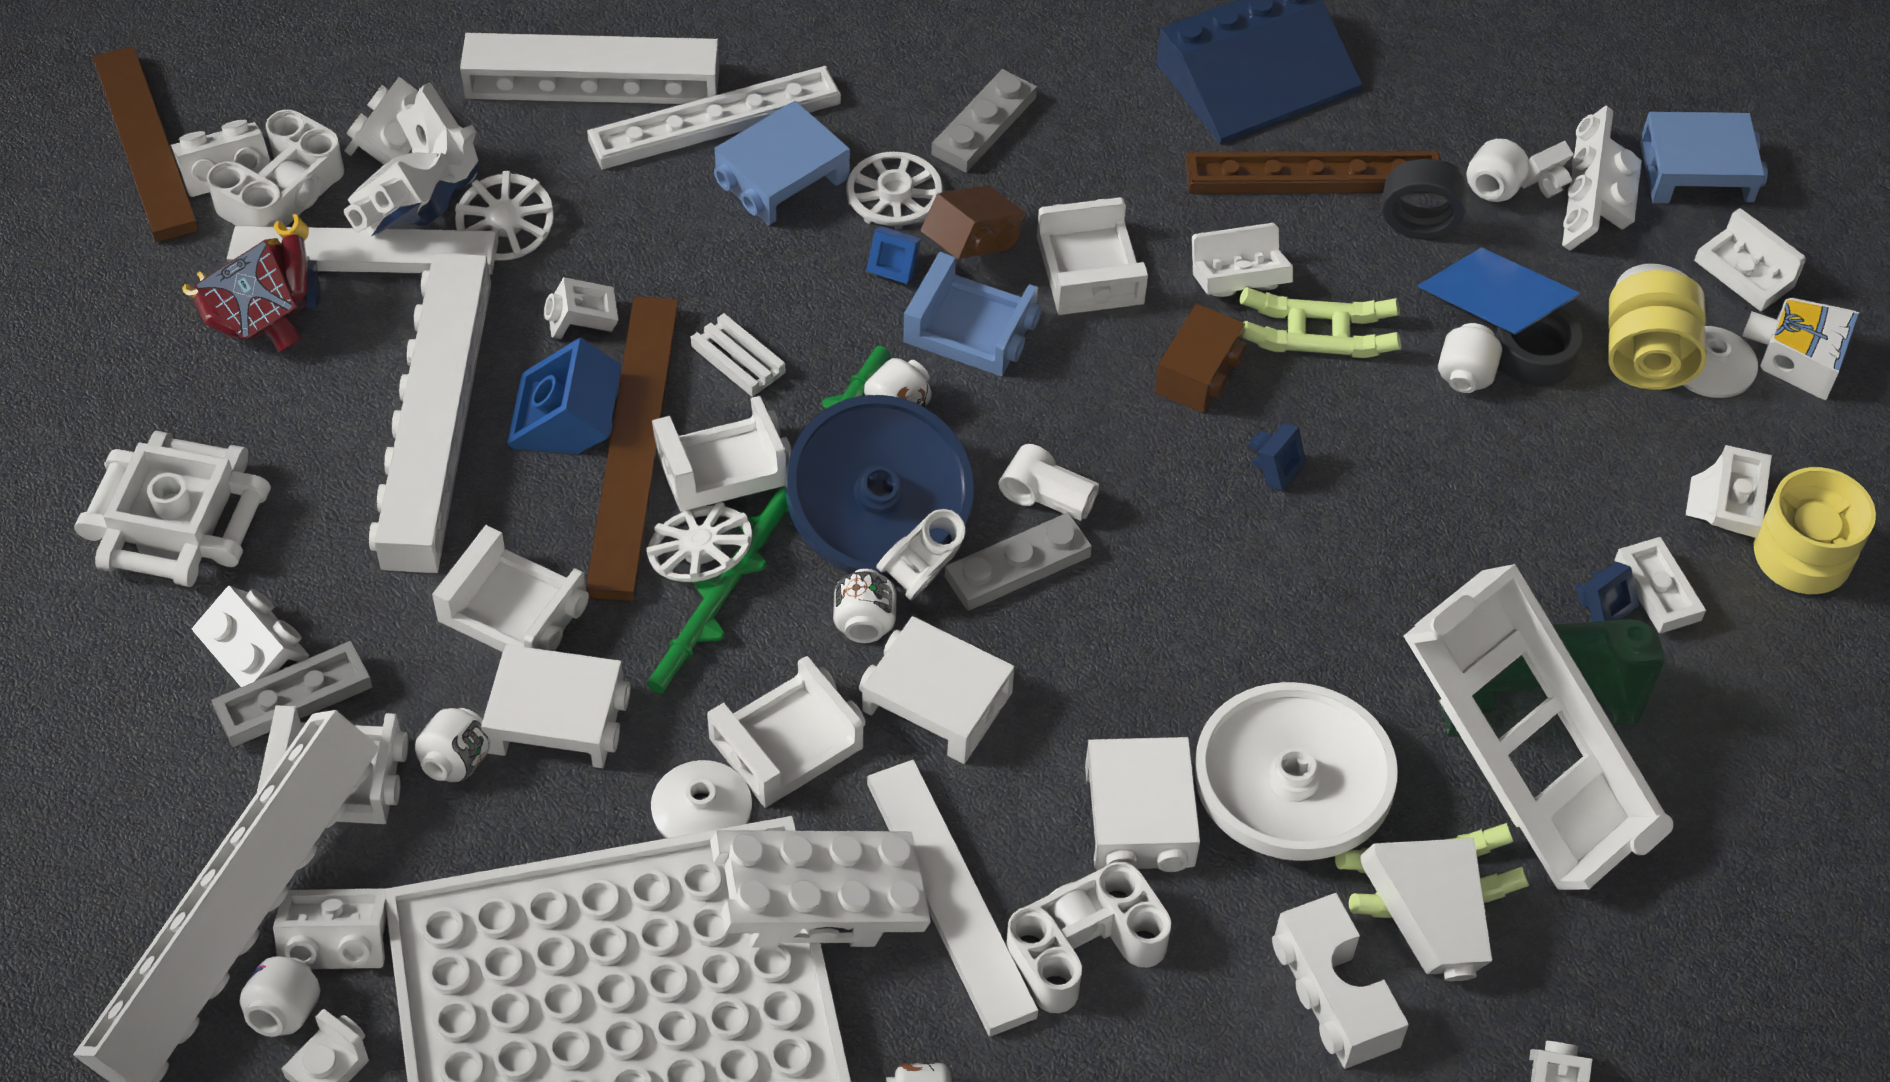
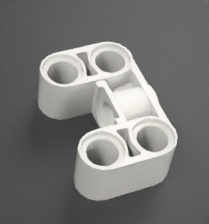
M281 110L275 112L266 122L274 160L257 174L239 163L225 161L216 164L208 171L207 181L216 213L236 226L274 227L277 221H281L287 227L294 220V214L299 216L305 209L311 207L320 195L343 176L344 165L337 135L332 130L297 111Z
M1114 862L1076 882L1065 884L1054 890L1050 895L1014 912L1008 921L1006 947L1035 1003L1049 1013H1062L1075 1005L1079 995L1082 965L1073 949L1100 935L1104 939L1110 936L1129 963L1145 968L1155 966L1163 960L1166 954L1171 930V919L1142 874L1133 865L1126 862ZM1121 891L1128 895V897L1116 898L1111 896L1109 892ZM1148 931L1156 937L1144 939L1139 937L1136 932ZM1025 935H1032L1039 938L1041 941L1037 943H1026L1022 941L1020 937ZM1060 976L1068 982L1062 985H1054L1048 982L1046 978Z

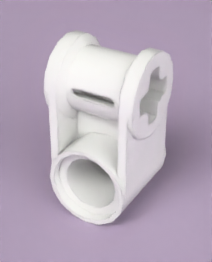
M940 509L933 511L909 535L899 540L883 556L876 568L881 573L887 571L907 590L905 596L910 601L913 600L930 584L939 571L958 551L965 535L963 520L952 510ZM935 528L944 529L951 535L952 542L945 545L938 544L933 541L929 531Z

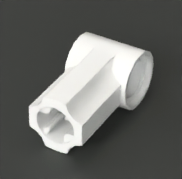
M1025 444L1020 447L998 483L1003 495L1018 505L1030 506L1036 501L1063 514L1069 513L1072 518L1079 521L1086 519L1090 513L1099 490V483L1056 465V461L1048 451L1034 444Z

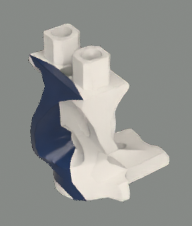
M431 82L419 89L415 104L407 105L396 116L410 142L412 153L401 155L384 164L348 199L351 205L344 209V214L353 229L358 233L366 229L372 237L389 227L399 224L422 226L429 224L447 210L451 197L460 188L473 182L477 175L478 158L473 144L476 130L473 125L462 128L457 124Z

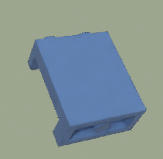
M796 101L784 106L714 148L716 166L714 175L719 185L724 190H730L735 194L750 214L757 215L767 225H771L776 221V207L779 203L808 185L826 176L837 186L846 181L850 175V148Z
M1648 113L1640 138V146L1652 203H1669L1675 186L1741 187L1744 202H1755L1759 188L1766 185L1768 169L1766 162L1760 159V134L1757 130L1753 129L1750 113Z
M939 252L904 313L903 342L1003 376L1010 361L1017 362L1020 358L1025 343L1024 335L1027 329L1033 331L1040 319L1042 305L1037 304L1038 287L1029 284L1023 296L1019 297L955 275L956 258L954 256Z

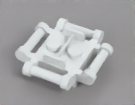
M154 431L148 444L139 442L134 452L115 449L109 453L105 462L107 471L87 512L79 515L74 530L78 535L88 540L97 541L102 538L95 557L96 568L99 570L114 572L119 568L173 579L176 585L192 587L196 581L198 565L202 557L211 558L216 563L226 567H234L238 564L243 553L241 543L259 503H263L267 499L271 486L268 481L260 476L244 473L248 463V449L246 447L230 445L226 449L173 439L171 433ZM230 494L241 495L223 538L212 536ZM125 542L136 544L140 553L121 549Z

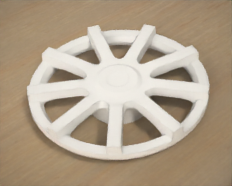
M884 152L864 159L852 170L847 180L846 192L849 205L851 204L854 210L864 217L866 223L874 222L881 225L895 226V230L902 229L904 225L925 220L937 193L943 192V184L935 168L924 159L904 152ZM901 159L899 169L886 170L881 160ZM910 161L925 168L922 173L912 178L906 173ZM872 163L880 176L877 181L862 175L860 171ZM933 177L935 189L913 188ZM856 182L876 190L855 193L854 183ZM912 197L932 200L926 207H922ZM880 199L871 210L861 204V202ZM891 205L894 217L880 215V213L886 206ZM900 205H906L915 213L901 216Z
M503 171V174L493 175L481 181L475 180L472 183V187L463 195L455 208L457 230L483 231L490 228L491 231H496L497 238L499 236L508 237L513 252L506 254L496 253L495 260H512L534 251L548 236L554 219L551 199L536 179L532 180L523 175L511 174L510 171ZM502 183L501 198L497 200L486 188ZM510 183L526 186L514 199L509 198ZM533 192L537 193L543 201L542 204L521 207V204ZM477 194H480L489 204V207L470 206L469 203ZM545 213L546 221L544 228L541 229L525 221L523 217ZM465 215H477L486 218L466 229L464 227ZM521 228L537 237L533 243L523 249H520L515 235Z
M718 502L714 506H703L683 511L664 524L658 523L654 527L655 533L646 549L652 567L663 577L679 582L703 581L725 573L743 559L752 542V529L744 512L740 513L732 508L725 507L723 502ZM702 516H708L704 523L700 526L697 525L694 519ZM719 516L730 518L713 527ZM686 521L689 526L687 531L675 528ZM738 526H741L744 531V535H721ZM665 536L679 539L660 544ZM721 545H740L741 549L731 559L721 551ZM679 550L664 564L661 565L659 563V555ZM683 559L691 563L690 574L672 572ZM713 559H716L721 564L720 567L700 573L701 564L710 562Z

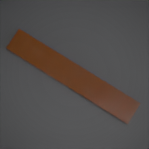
M134 46L92 56L155 243L199 231Z
M1439 151L1186 152L1185 166L1189 194L1384 193L1386 177L1395 167L1412 160L1430 159L1441 161Z

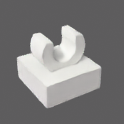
M1566 141L1531 156L1528 160L1529 173L1522 184L1523 189L1538 182L1541 192L1547 198H1550L1563 190L1562 186L1572 181L1569 172L1563 167L1574 155Z

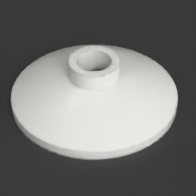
M1705 326L1707 356L1705 367L1696 378L1683 386L1692 392L1711 398H1728L1743 393L1752 385L1758 371V362L1753 349L1745 340L1731 331L1714 326Z
M707 760L687 762L670 770L657 784L651 800L654 823L665 838L744 825L748 823L752 810L751 793L742 776L725 764ZM701 793L709 795L703 800H697L692 797Z

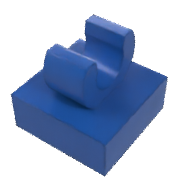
M880 226L874 232L866 271L908 284L913 278L921 238Z

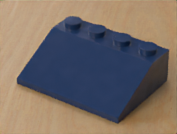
M1235 0L1160 28L1157 66L1219 144L1322 106L1362 89L1361 80L1322 0Z

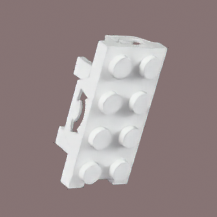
M716 830L710 840L714 864H724L730 897L722 908L725 933H753L750 938L752 948H777L780 941L782 943H850V947H875L884 932H924L931 922L912 831ZM821 927H838L844 928L846 930L852 929V932L839 933V931L836 929ZM803 928H804L806 931H807V930H810V931H809V934H808V933H799V932H800Z

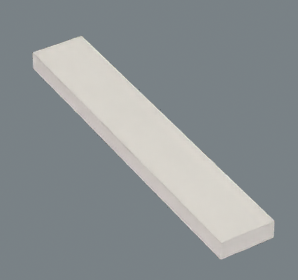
M822 66L587 130L588 141L601 170L744 131L793 101L799 103L809 113L841 104V93L827 67Z
M235 226L227 255V262H231L265 239L278 238L281 243L282 238L276 233L274 227ZM308 227L309 235L304 241L306 254L310 257V260L317 261L318 271L422 273L423 270H430L433 253L487 255L489 274H492L498 246L496 231L385 229L378 235L371 237L366 229L358 233L353 228Z
M914 760L867 776V785L889 831H912L929 914L988 1036L991 1037L1037 1019L1038 1009Z

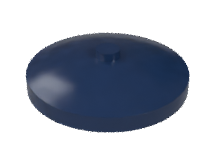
M857 396L838 402L822 411L805 427L798 437L786 470L785 496L791 519L797 531L809 547L821 558L849 573H854L859 569H872L887 578H893L887 571L881 573L876 566L899 540L909 535L935 510H952L960 516L965 526L973 503L974 483L971 464L958 437L943 420L917 403L894 396ZM935 528L929 531L933 541L938 544L945 545L952 542L951 535L944 529Z

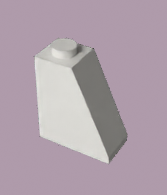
M1474 838L1375 843L1360 855L1364 871L1426 974L1444 973L1445 981L1469 980L1476 977V971L1492 962Z

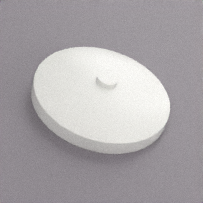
M1281 682L1246 690L1226 701L1214 712L1205 724L1199 737L1194 773L1197 792L1204 808L1213 821L1232 839L1256 852L1280 859L1317 860L1347 852L1366 841L1376 832L1391 808L1397 784L1398 769L1394 748L1388 735L1379 722L1357 702L1334 690L1321 686L1297 682Z

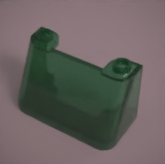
M1631 619L1552 624L1597 701L1613 711L1614 724L1639 723L1666 660L1657 632L1649 624ZM1520 655L1474 693L1472 697L1482 713H1490L1494 704L1493 691L1537 689L1542 687L1524 657ZM1441 705L1447 736H1460Z

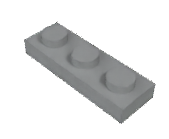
M1002 69L932 142L931 155L967 173L1036 99L1037 86Z
M1065 513L945 566V578L966 610L970 611L1091 557L1092 546L1070 514Z
M349 641L214 698L211 701L232 747H236L270 732L276 705L296 706L299 719L368 690L372 688L370 676L352 642Z

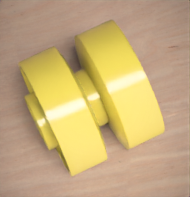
M1651 270L1631 275L1614 287L1609 297V366L1617 378L1634 387L1662 390L1684 385L1702 372L1707 358L1705 294L1700 285L1681 273L1667 270Z
M1808 467L1788 474L1778 485L1768 511L1763 518L1762 528L1758 537L1754 540V554L1759 566L1775 583L1794 592L1822 594L1837 589L1848 579L1874 527L1876 520L1874 503L1864 487L1842 472L1823 467Z

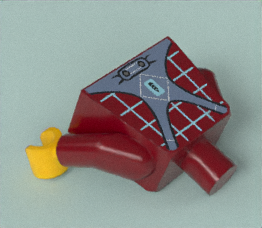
M293 215L294 225L289 230L281 221H277L274 224L276 233L282 238L281 243L278 238L265 239L209 276L198 272L197 276H199L200 281L194 285L195 288L189 284L183 286V292L194 299L195 306L206 326L231 338H241L244 341L255 339L266 332L279 353L291 348L302 340L289 319L290 316L307 306L304 296L308 292V261L304 241L309 235V229L298 215Z

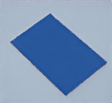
M1482 247L1418 285V288L1515 335L1580 295V292Z

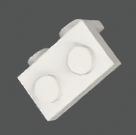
M400 77L397 78L389 90L381 85L367 104L368 107L374 110L372 114L367 118L361 113L346 134L352 138V141L344 151L352 156L359 146L383 165L396 157L408 154L412 147L396 116L407 105L415 104L418 90Z
M247 120L229 122L222 126V131L205 135L203 131L189 133L179 138L180 143L171 145L187 192L191 197L210 192L207 174L218 163L233 161L257 174L270 163L262 132L255 122L248 124Z
M1739 208L1732 213L1727 229L1698 249L1694 261L1762 312L1795 287L1806 258L1761 222Z
M1275 223L1205 232L1192 236L1193 276L1207 295L1212 294L1218 297H1226L1235 294L1237 290H1243L1245 287L1257 290H1272L1278 287V284L1293 282V266L1279 250V228Z
M228 586L193 626L192 630L241 687L276 673L288 659L302 662L309 657V654L298 643L301 640V635L291 625L275 617L271 612L274 609V605L265 595L255 589L246 592Z

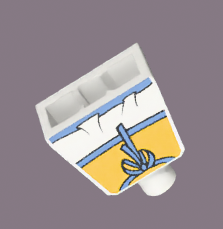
M1788 298L1785 300L1777 320L1752 311L1742 336L1767 345L1760 365L1763 371L1826 400L1839 373L1859 312Z

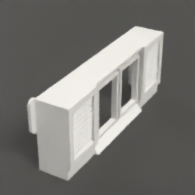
M1516 564L1482 570L1417 622L1415 627L1404 635L1405 640L1440 695L1441 699L1439 702L1512 822L1516 827L1521 828L1558 890L1590 889L1630 852L1633 851L1636 855H1645L1672 831V818L1663 811ZM1522 655L1548 698L1498 739L1472 695ZM1558 714L1583 757L1534 798L1508 755Z

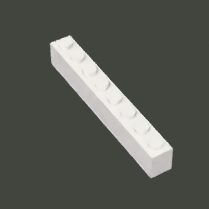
M433 253L430 270H423L421 294L424 300L423 304L416 305L414 311V328L417 331L416 339H409L407 345V364L410 366L409 374H402L400 379L399 393L400 400L403 402L402 409L394 411L392 434L395 438L394 447H387L384 465L388 478L386 484L379 485L377 492V510L380 512L379 522H372L369 531V547L371 551L377 552L381 570L438 573L491 289L487 255Z
M337 710L311 715L73 1056L109 1082H159L163 1078L169 1066L167 1059L178 1044L183 1043L193 1034L199 1024V1017H197L208 999L217 996L226 986L230 977L227 971L238 955L244 954L253 946L259 936L258 926L268 912L275 910L283 902L289 890L286 885L296 870L302 869L313 858L317 851L315 843L324 829L331 827L341 817L345 810L343 802L352 788L359 786L373 769L371 761L380 749L376 743Z

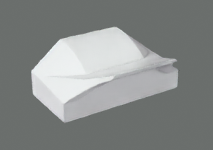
M1725 445L1721 456L1714 465L1692 476L1686 515L1707 520L1714 526L1757 538L1764 518L1772 455Z

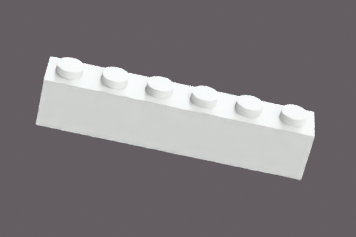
M465 33L460 67L465 99L686 104L717 95L719 78L718 39Z

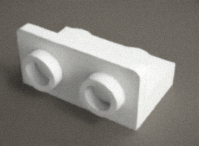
M384 889L288 890L287 896L279 905L273 925L277 956L298 958L307 963L311 969L383 967L385 960L383 933L387 920Z

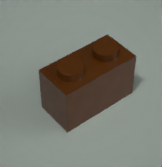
M989 185L937 193L920 231L955 258L963 259L1009 250L1020 236L1019 227L1026 213Z
M1196 303L1158 364L1154 393L1204 413L1212 398L1220 399L1228 383L1229 374L1227 373L1230 368L1237 369L1243 361L1247 350V344L1242 342L1245 323Z

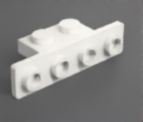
M1608 106L1603 107L1594 115L1586 116L1576 129L1577 140L1575 154L1572 159V181L1568 189L1567 213L1563 223L1564 235L1562 246L1568 250H1572L1598 231L1600 215L1622 230L1635 221L1642 160L1636 157L1632 151L1623 148L1610 139L1614 111Z

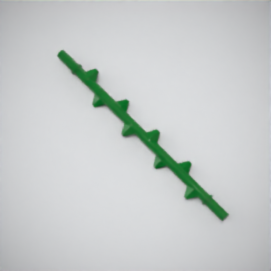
M876 346L858 374L851 377L850 385L845 393L824 398L821 403L822 406L827 409L843 400L864 396L866 381L890 359V352L885 347ZM781 486L761 516L747 518L752 529V542L743 559L721 575L693 582L694 587L703 597V600L679 636L671 640L668 652L648 679L647 686L652 691L659 694L665 691L684 661L692 657V649L697 642L721 641L725 633L714 617L743 574L762 571L766 568L767 563L758 552L783 515L789 512L785 496V486ZM738 526L739 529L744 533L742 527ZM739 546L733 557L739 552L741 546Z

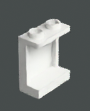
M1124 198L1057 204L1039 209L1037 239L1058 315L1144 304L1148 274L1144 262L1137 263L1124 220L1126 210Z
M760 396L751 398L753 415L750 419L678 436L670 416L652 420L657 456L680 512L785 486L786 470L792 450L787 437L779 438L780 427L775 411H767Z
M487 525L481 530L432 594L438 622L503 652L505 644L555 651L562 639L563 630L572 618L576 619L583 613L589 599V594L586 592L584 572L575 568L566 578L505 549L502 532Z
M912 616L902 631L895 630L891 634L884 649V657L877 666L870 665L865 671L859 685V691L862 692V711L873 715L878 706H881L947 739V756L965 764L1012 694L1014 665Z
M505 644L481 725V730L490 740L488 754L506 756L509 742H517L589 753L592 757L593 767L604 768L607 753L615 752L618 745L620 724L616 723L618 710L626 711L630 697V682L623 680L621 661Z
M808 656L798 660V674L794 678L737 712L732 713L725 703L707 712L709 739L732 768L742 776L749 789L764 808H767L863 749L865 719L862 712L853 701L849 700L846 702L837 692L836 684L830 673L824 667L817 668Z
M275 706L257 792L306 724L300 722L296 706ZM392 713L385 714L383 727L354 725L376 743L380 749L371 761L373 764L371 773L359 786L352 788L343 802L345 810L336 822L386 824L390 805L398 804L400 777L396 775L398 762H405L408 734L407 732L400 731L397 715Z
M1188 737L1088 740L1085 769L1086 781L1090 783L1095 834L1094 868L1100 870L1114 862H1126L1133 865L1136 869L1159 868L1166 872H1176L1188 867H1194L1200 838Z

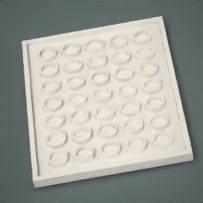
M792 816L716 829L796 831ZM716 830L384 889L408 1082H851L821 944L782 943L780 941L777 948H752L750 938L753 933H725L722 908L730 897L724 864H714L710 840ZM803 928L799 933H808V934H809V931H810V930H807V931H806V930Z

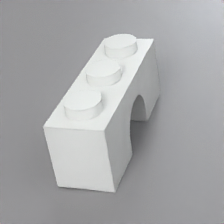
M1334 893L1280 913L1276 932L1272 937V943L1279 961L1283 965L1288 964L1296 978V990L1301 1003L1306 1009H1313L1320 1023L1319 1032L1325 1048L1330 1054L1336 1053L1344 1069L1401 1048L1409 1024L1385 980L1368 986L1358 987L1345 983L1334 972L1333 968L1353 959L1360 937L1338 895Z

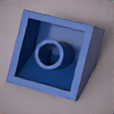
M580 337L521 374L507 445L518 450L580 454L593 445L605 441L613 427L611 420L615 400L620 390L618 382L622 365Z

